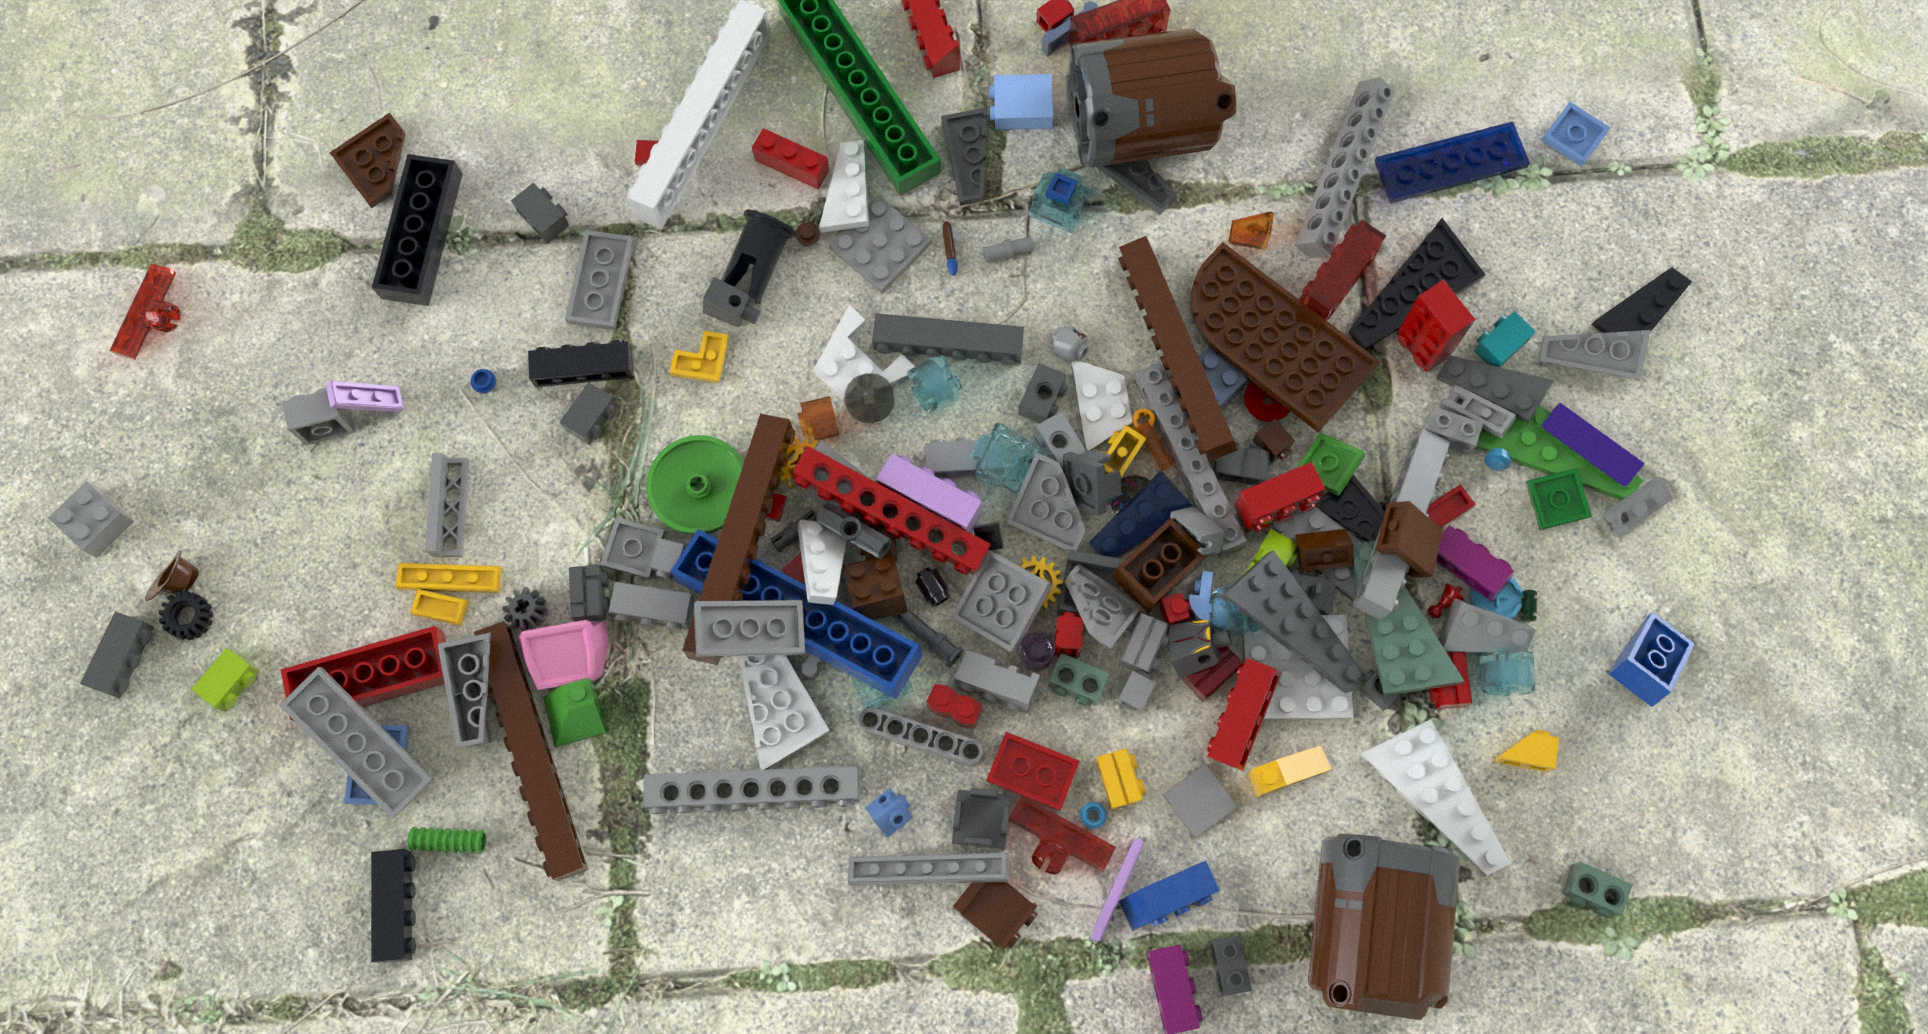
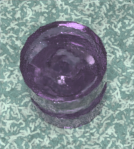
M1039 631L1025 636L1021 642L1020 659L1025 668L1035 672L1048 668L1054 656L1055 646L1053 640L1046 633Z

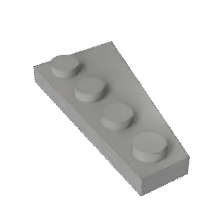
M1651 330L1543 336L1537 361L1640 380Z

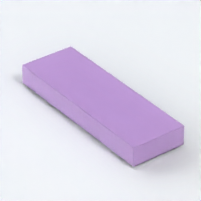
M329 381L326 384L330 408L400 412L404 409L399 386Z

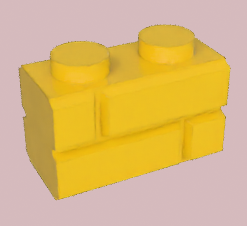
M1125 748L1100 755L1096 758L1111 811L1143 801L1142 795H1145L1146 791L1142 779L1137 780L1134 770L1138 769L1134 753L1129 754L1128 749Z

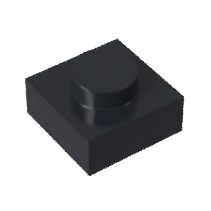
M999 522L973 527L975 536L990 543L989 550L1003 549L1004 544Z

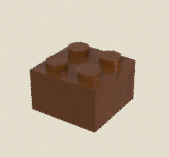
M893 553L883 556L881 560L876 557L843 566L854 611L872 620L908 612Z

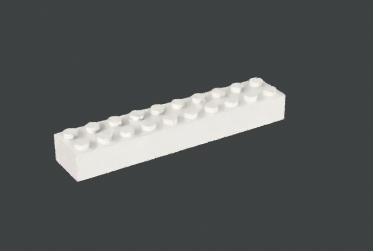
M740 0L737 6L731 9L728 22L720 28L716 43L708 49L707 58L703 65H699L693 83L687 86L684 99L681 104L676 105L673 118L669 124L667 123L664 126L661 139L658 144L653 145L649 160L641 166L637 181L628 189L627 198L636 219L662 230L771 37L765 9L744 0Z

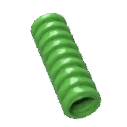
M412 827L408 834V847L411 851L416 849L424 851L426 849L428 852H431L434 849L435 852H440L441 850L449 852L451 850V852L456 853L459 850L460 853L468 851V853L473 854L476 851L477 854H481L486 846L484 830L476 832L475 829H471L468 832L467 829L460 831L455 828L452 831L450 828H446L443 831V828L435 830L433 827H430L427 830L426 827H421L420 829Z

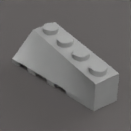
M491 633L438 644L456 748H467L491 742L486 716Z

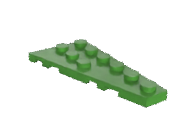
M1541 405L1528 424L1516 418L1503 438L1485 430L1479 437L1475 449H1484L1486 451L1494 448L1504 449L1509 453L1510 459L1518 461L1520 465L1549 475L1578 468L1583 485L1619 500H1623L1635 492L1643 482V479L1635 475L1626 487L1621 486L1545 431L1541 425L1551 413Z

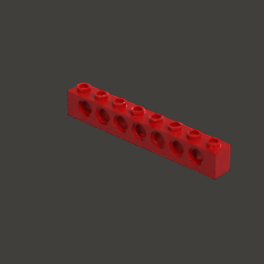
M808 445L792 472L791 478L795 479L794 483L804 489L810 487L818 492L817 495L820 498L829 502L834 500L840 503V508L850 514L856 512L864 516L863 520L873 526L879 524L886 528V533L898 539L901 536L908 540V544L919 551L925 549L931 552V556L941 563L947 561L955 565L954 569L961 574L968 575L970 573L974 575L990 546V543ZM824 471L828 475V479L818 481L815 479L814 473ZM846 483L850 486L851 491L847 494L840 493L837 485ZM868 495L873 499L874 503L871 506H864L860 502V497ZM887 507L894 509L896 517L891 519L885 517L883 509ZM915 520L919 525V529L916 531L909 530L906 527V521ZM929 533H939L942 541L940 543L931 542L928 536ZM952 545H961L964 549V554L960 556L955 555L951 549Z

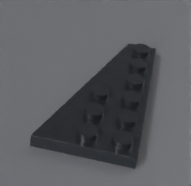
M1441 218L1419 247L1392 277L1386 287L1378 294L1372 304L1350 328L1349 334L1359 346L1367 350L1398 331L1418 296L1440 281L1444 280L1457 295L1482 280L1486 274L1445 220Z

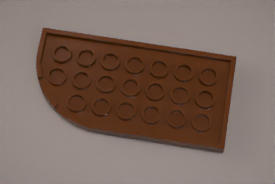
M1224 242L1215 249L1198 270L1191 290L1190 307L1194 324L1204 342L1218 356L1319 433L1378 367L1380 363L1378 359Z

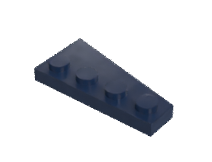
M1159 471L1088 544L1099 555L1115 558L1155 533L1170 519L1171 511L1193 507V505L1163 472Z

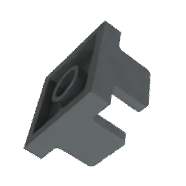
M1095 449L1082 454L1073 452L1063 454L1064 473L1077 506L1096 515L1106 513V506L1112 504V498L1121 495V473L1115 470L1105 474L1103 463L1111 461L1110 455Z
M971 788V791L958 789L952 844L1005 850L1011 795L998 794V791Z

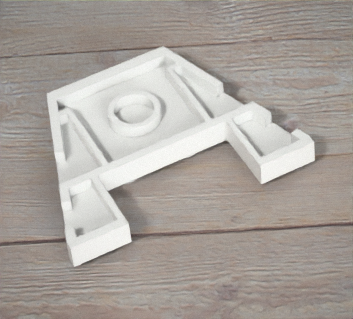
M851 306L845 311L813 369L814 374L847 406L876 394L882 388L889 385L893 386L899 383L901 379L908 376L912 377L918 373V369L902 354L884 371L867 357L850 340L866 324V320Z

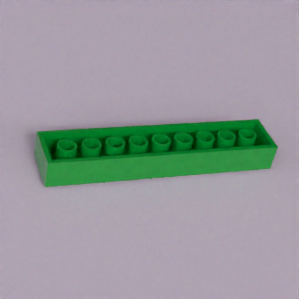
M777 0L781 17L899 195L901 196L940 174L941 159L835 1Z

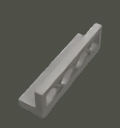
M432 453L425 551L431 557H463L469 473L468 458H447L443 453ZM449 465H462L461 474L453 480L448 475ZM456 486L460 490V497L451 504L447 500V493ZM454 510L458 514V522L449 528L445 524V518ZM453 535L457 539L456 550H443L444 541Z

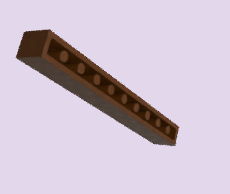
M1147 236L1120 246L1119 249L1122 256L1118 258L1123 271L1128 270L1130 276L1126 277L1131 291L1136 289L1138 292V296L1134 298L1139 310L1145 309L1147 315L1143 316L1148 331L1154 330L1155 335L1151 337L1156 350L1162 349L1164 355L1160 357L1164 370L1170 369L1172 376L1168 379L1173 391L1179 390L1181 397L1177 398L1182 413L1188 411L1190 418L1186 419L1191 434L1196 432L1199 439L1195 441L1200 455L1206 454L1208 461L1211 462L1238 451L1235 440Z
M760 413L699 601H743L742 590L744 584H748L751 570L749 568L752 560H755L758 554L757 543L759 537H762L765 533V518L773 507L772 496L774 490H778L780 486L781 476L779 474L781 468L787 464V449L789 444L792 445L795 439V430L791 425L790 419ZM693 616L682 651L688 659L719 665L720 658H724V656L696 657L695 617Z
M505 621L477 630L474 634L476 636L491 633L488 673L491 688L488 689L491 701L497 704L499 712L496 713V718L501 728L504 727L507 735L503 738L507 751H512L514 761L511 762L512 769L516 777L520 776L522 786L519 787V791L523 801L528 802L530 811L527 812V816L531 826H535L538 836L535 837L536 845L539 851H543L546 861L543 862L545 873L552 880L561 881L589 869L511 627Z

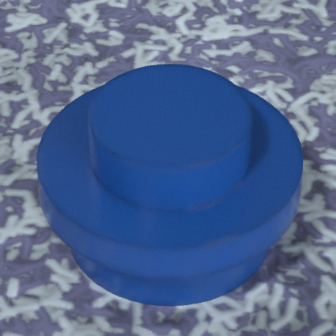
M479 369L473 373L470 383L476 392L485 394L494 389L496 377L490 370Z

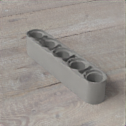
M865 708L859 714V725L862 731L868 735L966 766H976L983 758L982 745L974 739L876 708ZM873 715L878 718V722L874 727L864 725V720L867 716ZM899 723L903 726V730L899 735H892L888 732L892 724ZM918 731L926 732L928 734L927 741L924 743L915 742L913 739L915 733ZM943 739L951 740L953 742L952 749L942 751L938 746L940 741ZM975 747L979 754L974 759H968L964 756L965 749Z

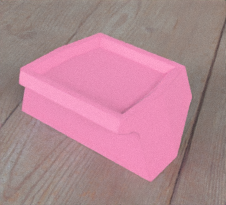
M588 620L526 630L517 635L521 658L537 690L558 687L586 678L592 681L603 676L610 642L605 620L589 622Z

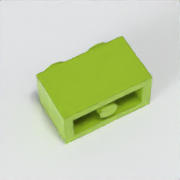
M226 647L191 690L214 708L225 712L235 705L239 694L255 681L256 674L260 670L238 653Z

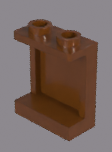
M1410 501L1387 503L1376 550L1380 554L1395 553L1410 566L1408 576L1411 578L1432 577L1443 530Z

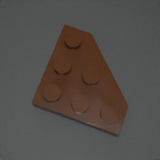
M390 112L330 152L331 156L371 209L392 195L405 138V132Z

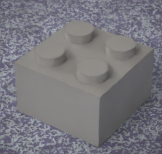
M327 388L319 389L316 393L309 395H296L291 397L290 400L282 402L288 430L305 445L355 432L351 409L330 408Z
M88 481L80 486L48 517L82 551L95 558L134 522L101 489Z

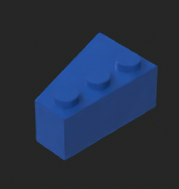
M1203 861L1139 889L1119 900V903L1133 931L1149 923H1152L1153 927L1168 921L1166 915L1173 912L1176 917L1191 910L1189 905L1195 902L1198 907L1212 901L1211 895L1220 890L1207 862Z

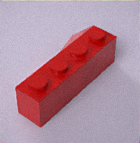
M901 0L904 11L908 10L910 14L908 17L910 28L912 31L916 30L917 36L915 40L918 50H923L924 52L923 63L926 71L930 70L933 78L959 71L960 45L957 40H954V33L951 25L947 24L944 9H938L940 8V1Z

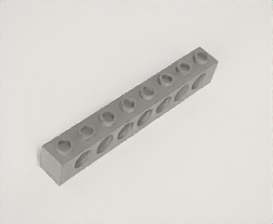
M1381 77L1358 82L1295 243V246L1310 258L1332 255L1395 91Z
M1159 362L1137 371L1135 383L1148 410L1154 414V423L1194 506L1224 530L1221 553L1218 554L1219 559L1243 549L1247 540L1205 454L1200 455L1195 444V441L1198 439L1195 433L1191 434L1186 422L1188 418L1185 412L1182 413L1177 396L1161 363Z
M857 766L644 775L643 807L651 810V814H667V809H678V813H693L694 808H704V812H719L720 807H731V811H745L747 806H758V810L774 809V805L783 804L785 809L800 808V804L811 803L813 808L827 807V803L837 802L840 807L853 806L855 801H860L859 769ZM830 781L839 783V789L834 794L825 792V786ZM804 782L812 784V791L808 795H801L798 792L799 786ZM778 783L785 784L786 789L783 795L774 796L772 794L774 785ZM752 784L758 785V794L754 797H747V787ZM726 785L731 786L732 794L728 798H720V789ZM674 787L678 788V797L673 801H668L666 797L668 790ZM697 787H704V797L695 800L693 798V791Z

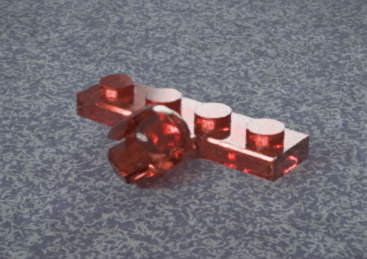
M150 264L109 351L115 355L135 360L150 330L171 332L178 327V325L170 323V320L181 321L180 309L173 305V303L164 301L176 275L174 270Z
M1022 795L1008 820L1039 838V844L1032 855V862L1041 869L1045 859H1051L1045 871L1049 874H1058L1070 856L1103 873L1116 849L1114 845Z

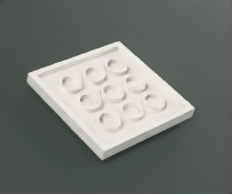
M1322 615L1349 652L1347 615ZM1242 616L1244 663L1246 658L1276 668L1282 673L1264 720L1354 718L1352 691L1348 693L1342 692L1321 675V671L1312 664L1307 665L1301 660L1299 654L1293 650L1289 651L1260 629L1258 623L1251 617Z

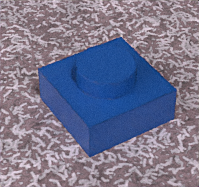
M1055 173L1046 190V197L1068 205L1078 187V181Z

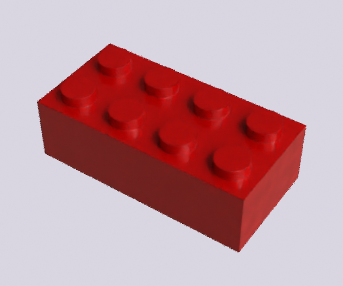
M1442 280L1418 296L1396 335L1398 336L1399 343L1413 355L1416 365L1422 367L1425 372H1428L1452 355L1476 319L1448 284Z

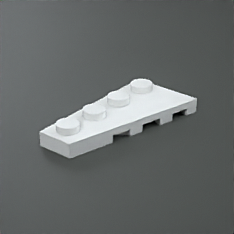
M864 140L840 143L819 226L821 233L869 226L867 159Z
M800 520L797 527L807 600L810 603L834 605L846 539L816 521Z

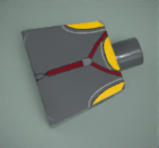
M1209 620L1169 625L1171 663L1179 678L1217 665L1219 663V648L1232 645L1230 632L1228 630L1215 632Z

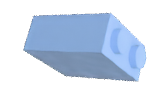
M1052 74L994 75V85H989L990 99H994V106H990V121H995V130L1052 129Z

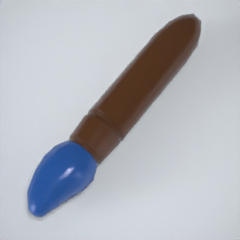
M945 221L942 229L947 268L950 274L955 276L958 263L956 261L953 232L950 223Z

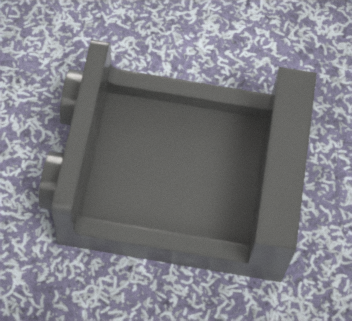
M1069 549L1057 614L1076 613L1078 617H1081L1065 583L1067 576L1078 563L1115 587L1116 581L1112 576L1119 566L1120 559Z

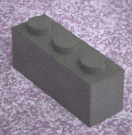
M115 611L80 684L120 699L129 687V679L134 669L140 664L141 654L152 638L154 626Z

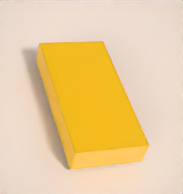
M417 589L410 614L462 626L469 602L465 599Z

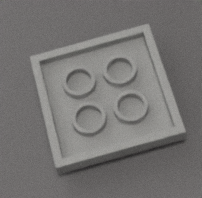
M878 195L868 204L869 226L842 230L828 245L830 250L883 294L932 244V239Z
M988 549L951 617L1016 654L1053 584Z

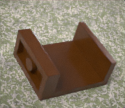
M1007 882L971 883L953 905V909L1002 950L1006 946L1012 948L1021 937L1017 933L1024 924L1029 927L1038 915L1035 912L1038 905L1030 902Z

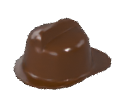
M181 550L176 553L172 562L152 583L145 596L146 601L153 599L160 591L173 594L178 591L183 593L193 586L199 575V570L190 562L180 557Z

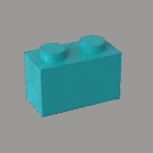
M1514 311L1508 317L1505 315L1501 316L1495 322L1494 326L1496 328L1491 333L1486 330L1476 340L1479 344L1474 352L1486 364L1501 367L1533 337L1536 331Z

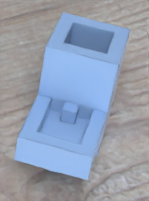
M1202 571L1200 577L1195 578L1193 593L1197 595L1189 594L1187 598L1192 609L1190 617L1194 621L1209 620L1214 629L1224 631L1229 622L1231 602L1210 597L1213 572Z

